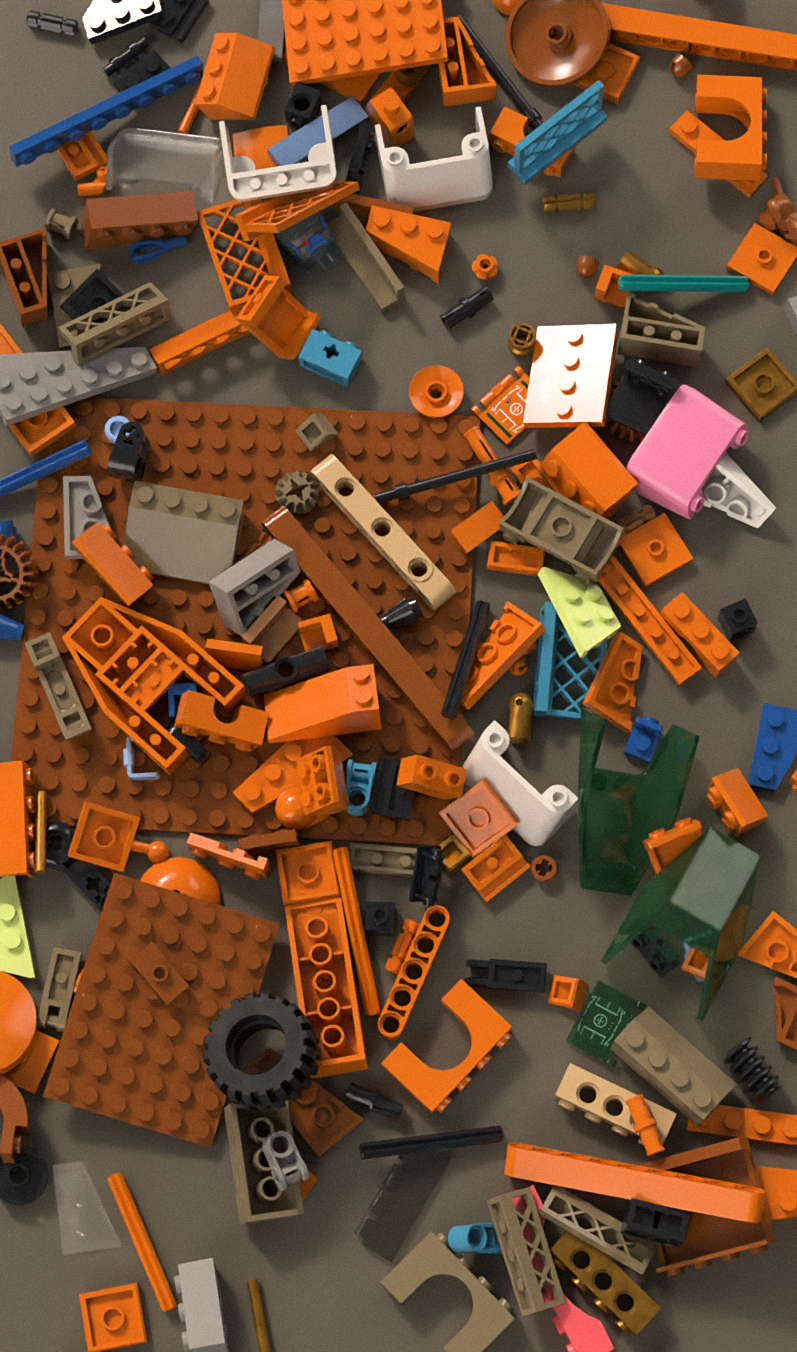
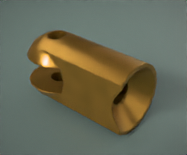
M633 251L631 253L626 252L617 265V269L634 275H664L660 268L652 266Z
M520 692L512 695L508 702L510 709L508 735L510 743L529 744L531 742L534 707L530 696Z

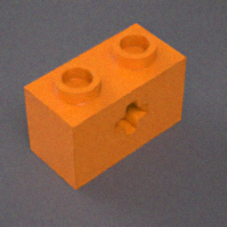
M413 755L401 758L396 786L443 800L459 798L463 794L467 769L424 756Z

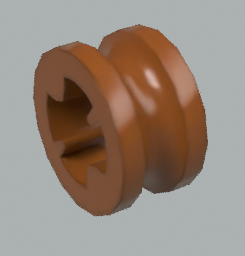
M547 855L536 857L531 865L533 877L542 883L552 881L557 874L555 861ZM543 862L549 863V868L552 867V871L546 872L545 876H541L540 871H536V867L542 866Z

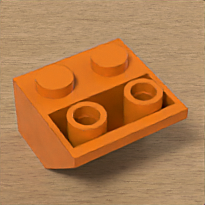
M331 745L324 746L297 759V775L300 778L301 802L304 806L305 815L335 814L349 808L341 752Z
M739 768L722 773L711 779L706 790L708 792L706 798L714 810L718 808L723 816L721 822L729 834L733 832L735 837L738 838L767 820L768 814Z

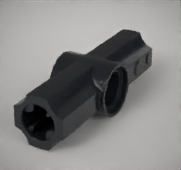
M319 646L292 657H281L273 664L243 674V678L252 699L282 687L293 686L298 681L330 670V665L323 647ZM284 667H290L294 670L290 677L279 675L280 670Z

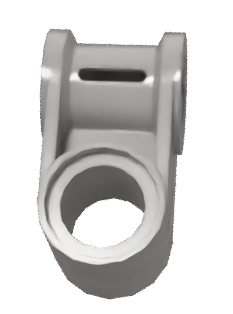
M279 1131L268 1135L264 1139L262 1149L271 1168L273 1179L280 1191L286 1190L288 1185L301 1179L303 1181L309 1179L307 1167L289 1133ZM274 1138H280L284 1143V1150L281 1154L275 1152L272 1147ZM294 1170V1173L286 1176V1173Z

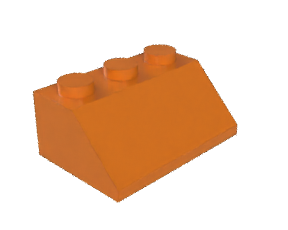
M215 33L195 105L210 120H255L275 48L272 45L240 33Z
M587 422L582 423L552 448L540 464L541 468L568 499L606 519L615 514L639 484Z
M97 522L74 539L72 546L124 605L130 608L154 586L151 583L154 577L144 566L141 568L136 566L132 561L135 556L126 545L120 548L113 540L117 535L107 524L101 526Z

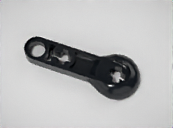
M61 821L48 822L46 829V866L66 873L102 912L108 894L106 892L111 883L92 863L68 856L75 828ZM54 838L57 841L59 838L63 839L61 841L62 849L59 851L54 848V851L50 850L52 847L50 841ZM33 841V852H35V841ZM91 879L94 881L101 880L99 886L106 894L103 895L100 902L96 901V899L101 897L96 890H87L90 887L88 881Z

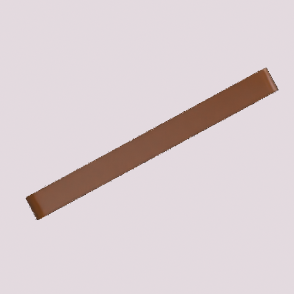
M282 506L261 522L264 530L273 539L294 550L302 576L310 581L317 594L450 752H453L470 739L474 732L458 712L455 719L444 718L441 715L446 697L289 510Z

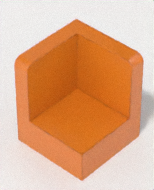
M604 265L595 288L594 299L625 308L628 291L619 290L618 279L621 275L634 274Z
M330 613L298 622L305 652L322 646L324 651L339 647Z

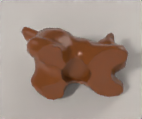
M775 176L772 179V188L775 195L772 199L768 200L766 209L759 214V224L770 232L775 229L780 230L785 240L797 247V209L793 201L784 194L779 178Z

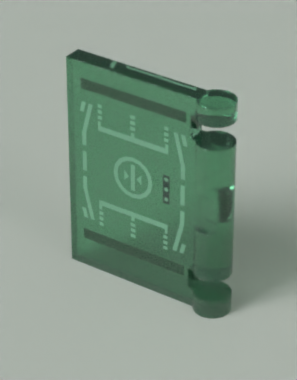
M598 980L566 1042L615 1067L617 1061L608 1057L607 1054L609 1050L612 1051L611 1046L614 1040L638 1016L630 1012L632 1007L635 1006L637 1009L644 1011L646 1005Z

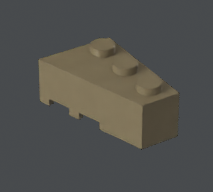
M628 291L617 354L698 368L705 327L676 313L671 315L659 309V305L652 302L648 304L635 298V294Z

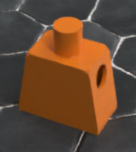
M393 88L385 90L368 102L365 112L374 125L380 124L382 137L390 147H401L415 138L413 117ZM400 127H402L403 130L400 131V132H397L398 129H399Z

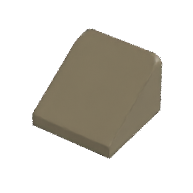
M313 413L295 430L310 452H313L338 434L323 413Z

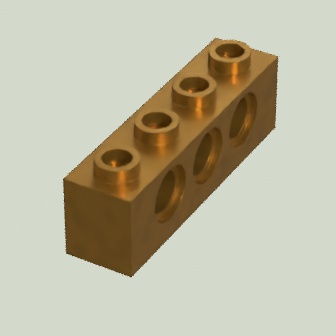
M567 1231L550 1249V1252L553 1254V1263L561 1271L567 1268L574 1275L572 1282L580 1290L585 1292L588 1289L596 1296L593 1302L605 1314L610 1310L618 1318L615 1324L627 1335L630 1332L637 1335L660 1311L661 1307L604 1252ZM578 1252L587 1254L589 1257L588 1267L585 1269L577 1268L573 1264L574 1254ZM605 1273L610 1277L611 1285L607 1290H600L596 1287L594 1280L597 1274ZM621 1294H626L632 1299V1308L627 1312L621 1311L617 1307L616 1300Z

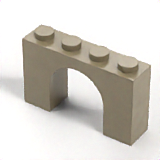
M431 1231L381 1281V1284L402 1305L425 1281L432 1277L448 1275L459 1279L471 1293L473 1311L468 1323L443 1349L446 1352H482L515 1319L511 1315L515 1310L503 1297L498 1301L490 1293L494 1289L482 1275L477 1279L469 1271L473 1266L462 1254L456 1257L449 1250L448 1240L441 1233L436 1236Z

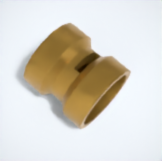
M517 323L512 326L508 337L509 351L512 355L519 358L528 357L535 348L536 333L534 328L528 323Z

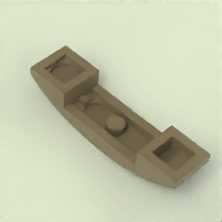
M48 632L25 642L26 649L38 673L65 740L69 741L92 731L51 633Z

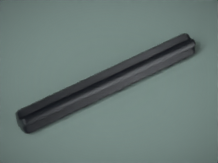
M479 600L475 604L442 707L441 715L444 718H456L491 606L488 602Z
M498 1125L365 1142L359 1145V1154L361 1159L365 1160L497 1143L503 1140V1130Z

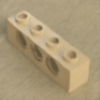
M570 1063L554 1097L559 1100L558 1105L572 1112L577 1108L586 1113L584 1116L586 1119L596 1124L604 1121L612 1125L611 1130L621 1136L627 1137L629 1133L638 1137V1143L644 1146L639 1132L635 1133L633 1117L625 1102L637 1095ZM589 1088L594 1091L595 1100L592 1103L581 1101L579 1092L582 1089ZM644 1098L651 1117L656 1119L657 1125L655 1127L663 1144L677 1114ZM609 1101H617L622 1107V1113L618 1116L608 1114L606 1104Z

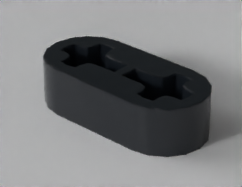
M172 721L166 730L186 747L189 756L194 761L203 766L212 757V754L193 736L181 733L182 729L174 727L175 721Z

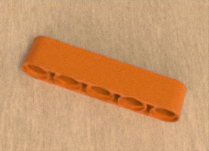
M432 906L425 912L379 1017V1033L386 1040H396L403 1034L449 929L450 916L447 909L442 906ZM434 914H441L445 918V922L440 927H434L429 923V918ZM422 940H429L433 943L434 948L429 953H422L417 948L418 944ZM411 966H417L422 970V975L420 978L412 980L407 977L406 971ZM401 992L409 994L411 997L410 1003L406 1006L397 1005L394 1001L397 994ZM388 1019H395L400 1025L396 1032L388 1033L383 1029L384 1022Z

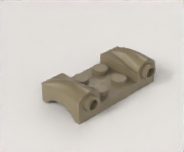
M528 477L525 479L513 506L499 522L505 540L514 545H517L518 542L525 543L527 541L572 565L573 570L576 571L575 576L587 584L590 581H598L625 536L623 527Z

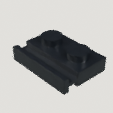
M163 0L161 5L165 17L149 22V26L170 38L179 40V43L183 44L208 5L209 0Z
M379 758L369 814L410 821L416 791L396 786L400 760Z

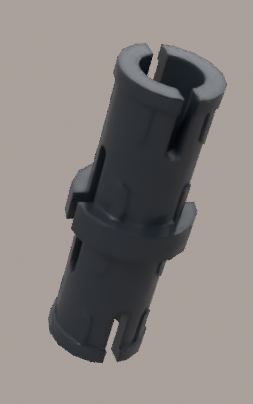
M482 286L481 289L469 297H462L458 300L459 303L441 314L440 319L444 325L447 324L446 328L450 330L465 318H472L477 310L492 302L494 298L491 292L487 291L488 288Z

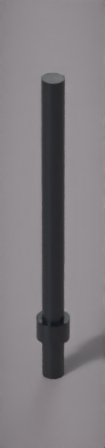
M457 16L470 36L479 57L482 58L523 115L528 117V126L537 129L543 124L540 113L536 108H532L463 16Z
M531 449L406 485V482L395 485L393 489L375 493V499L379 504L399 499V501L410 498L412 494L537 460L535 449Z

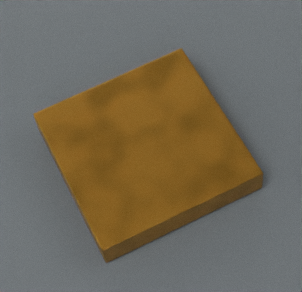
M768 347L725 378V383L758 422L762 421L797 394V380Z

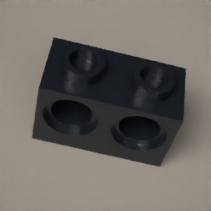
M631 1198L625 1207L620 1233L678 1248L685 1241L690 1213Z

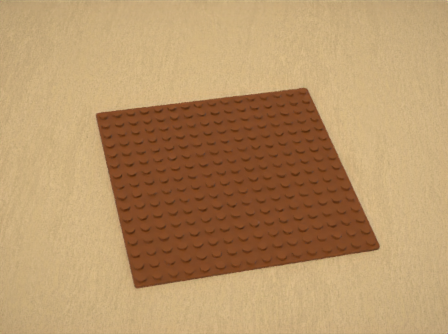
M88 397L63 406L77 427L41 450L40 460L82 440L89 444L91 455L42 477L37 482L31 545L33 553L30 555V560L37 561V564L31 566V569L39 573L37 576L31 577L37 584L35 587H28L32 594L26 597L25 626L23 629L11 761L22 760L33 769L34 785H31V796L34 799L36 791L47 792V823L61 821L76 827L84 801L140 817L137 830L249 836L252 834L275 833V831L281 829H288L281 825L276 817V802L252 814L233 795L234 790L287 742L269 743L267 724L262 745L252 749V751L239 750L235 748L236 744L226 741L225 744L211 742L208 740L209 737L198 734L197 737L193 736L212 754V757L201 766L188 756L171 775H168L132 742V747L135 750L133 774L158 772L160 773V778L132 781L128 778L127 768L124 767L123 749H126V738L128 736L104 714L62 639L100 597L126 607L85 559H65L63 476L92 477L106 519L112 531L117 535L114 540L121 548L124 543L128 509L134 484L112 478L107 470L108 460L115 444L107 439L105 425L110 418L115 416H123L130 422L140 424L151 443V451L141 482L244 500L246 514L235 559L236 564L241 561V557L254 543H258L257 539L260 535L266 532L261 522L281 508L276 500L275 490L278 480L282 479L287 472L292 473L299 470L310 474L314 467L330 454H333L375 499V493L393 489L395 485L406 482L407 485L478 465V457L463 435L475 426H479L480 429L479 417L448 415L441 418H431L421 413ZM313 413H323L338 434L313 452H310L295 430ZM477 476L412 494L410 498L399 501V499L380 503L381 507L454 586L456 593L435 611L425 603L318 485L319 499L316 505L308 512L292 515L379 619L381 615L405 597L407 599L415 597L424 616L418 619L419 622L389 631L446 697L470 622L473 550L465 554L449 532L476 512ZM293 483V492L290 495H297L303 501L302 490L305 488H298ZM343 488L340 490L339 494L342 496H350L353 493V490L350 488ZM385 527L375 531L378 536H386L390 532ZM417 567L413 569L412 574L421 577L427 571L422 567ZM299 573L285 590L290 591L303 584L305 578L302 574ZM152 575L154 578L151 580V583L154 586L129 608L183 631L204 651L207 639L243 643L242 636L224 626L210 585ZM318 594V601H310L298 608V612L295 614L303 621L330 613L339 647L325 650L330 670L298 681L297 684L342 668L374 664L382 729L335 735L354 754V758H352L354 763L371 765L372 762H376L378 768L380 757L401 761V758L420 755L462 768L463 744L453 752H450ZM274 596V597L272 598V600L264 607V609H266V608L270 605V603L276 598L275 596ZM257 616V617L249 624V626L247 627V629H249V627L256 621V619H257L259 616ZM298 631L271 663H266L263 660L262 667L275 663L281 657H292L305 652L300 632ZM48 632L51 633L92 728V731L69 741H66L44 687L24 644ZM224 667L244 685L247 694L228 714L214 703V714L219 721L229 724L233 719L235 709L242 705L265 711L264 695L284 689L285 687L251 699L243 678V674L251 671ZM284 667L280 670L279 675L290 677L294 670L290 667ZM182 674L174 684L192 682ZM168 690L146 712L165 729L171 723L169 718ZM460 704L458 713L464 719L465 707ZM348 761L342 763L344 778H346ZM415 792L410 821L383 817L376 814L372 815L369 814V811L362 816H353L344 809L338 813L330 814L321 822L296 831L300 839L439 846L454 834L440 816L439 811L456 798L443 800ZM356 795L349 802L354 806H360L364 803L365 799L362 796ZM32 813V824H35V813Z

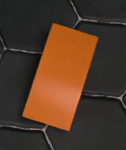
M491 501L449 533L464 553L467 554L500 530L499 522L504 516L494 502Z

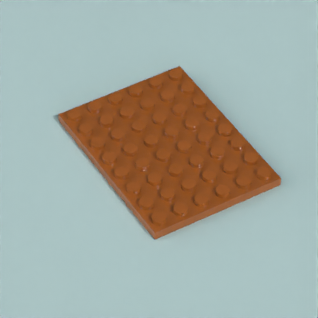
M114 873L43 1097L211 1148L226 1095L219 1090L206 1071L208 1066L203 1062L202 1054L204 1051H207L203 1046L204 1036H210L211 1032L208 1030V1026L211 1020L216 1022L219 1019L217 1012L222 1007L225 1010L232 1006L230 1001L237 997L240 1001L246 999L245 995L255 993L258 996L280 924ZM151 942L157 946L189 985L185 991L168 1005L165 1004L130 962L135 955Z

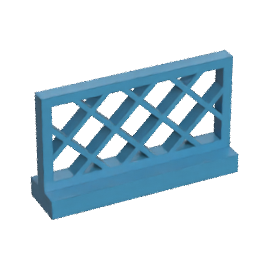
M599 80L515 145V154L508 161V167L524 185L528 184L607 122L608 116L602 111L604 85Z
M545 602L540 609L539 622L546 631L538 638L532 699L534 707L533 717L542 718L543 716L599 723L601 716L595 712L594 715L585 714L577 705L586 697L589 691L579 677L589 669L596 675L598 670L594 665L598 663L599 669L607 651V639L597 647L599 658L591 663L586 656L581 658L587 667L576 674L567 661L578 653L568 633L560 625V617L552 602ZM558 631H559V632L561 633V635H562L559 639H558ZM564 638L574 649V652L565 659L557 651V644ZM556 658L560 662L558 665H556ZM561 666L572 677L563 686L554 677L555 671ZM574 681L585 693L575 702L565 691V688ZM555 686L558 690L553 693V687ZM558 693H561L570 704L563 711L552 709V699ZM573 708L575 712H570L569 710Z

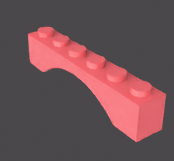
M532 1185L530 1189L539 1213L543 1204L534 1185ZM523 1196L512 1198L515 1210L523 1215L526 1210ZM539 1215L542 1227L544 1228L545 1218ZM525 1225L523 1230L524 1239L532 1244L535 1239L534 1231ZM534 1254L532 1259L533 1268L541 1273L544 1268L543 1260ZM543 1284L541 1294L544 1303L555 1300L551 1287ZM565 1295L566 1303L553 1307L557 1316L553 1317L552 1320L559 1334L565 1332L570 1344L566 1345L568 1352H609L614 1349L601 1321L577 1308Z

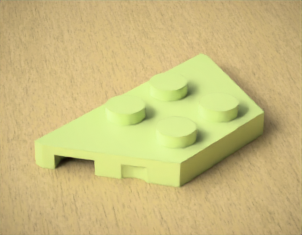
M547 567L540 569L538 576L580 658L585 657L591 649L599 647L605 639H610L618 632L621 625L599 583L590 581L587 584L576 576Z
M16 876L2 877L0 879V971L33 980L36 979V973Z

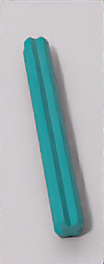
M621 275L618 279V286L621 291L746 292L749 289V279L746 276Z

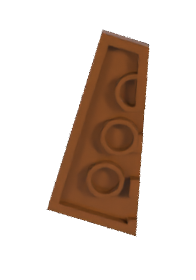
M268 1047L246 1066L253 1075L262 1074L274 1068L282 1056ZM309 1078L312 1084L308 1090L302 1088L298 1092L301 1097L295 1102L291 1098L288 1099L291 1123L317 1156L321 1157L365 1120Z

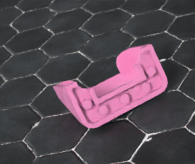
M688 385L680 386L628 463L627 470L639 483L634 489L635 493L691 520L694 514L702 509L705 502L702 486L729 447L737 449L745 445L749 438L748 426L696 389Z

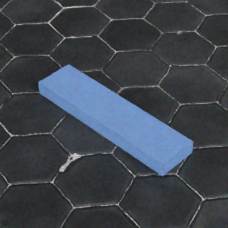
M353 96L328 111L333 142L368 120L369 116ZM322 115L268 149L267 154L277 167L301 163L308 158V153L314 145L326 143Z

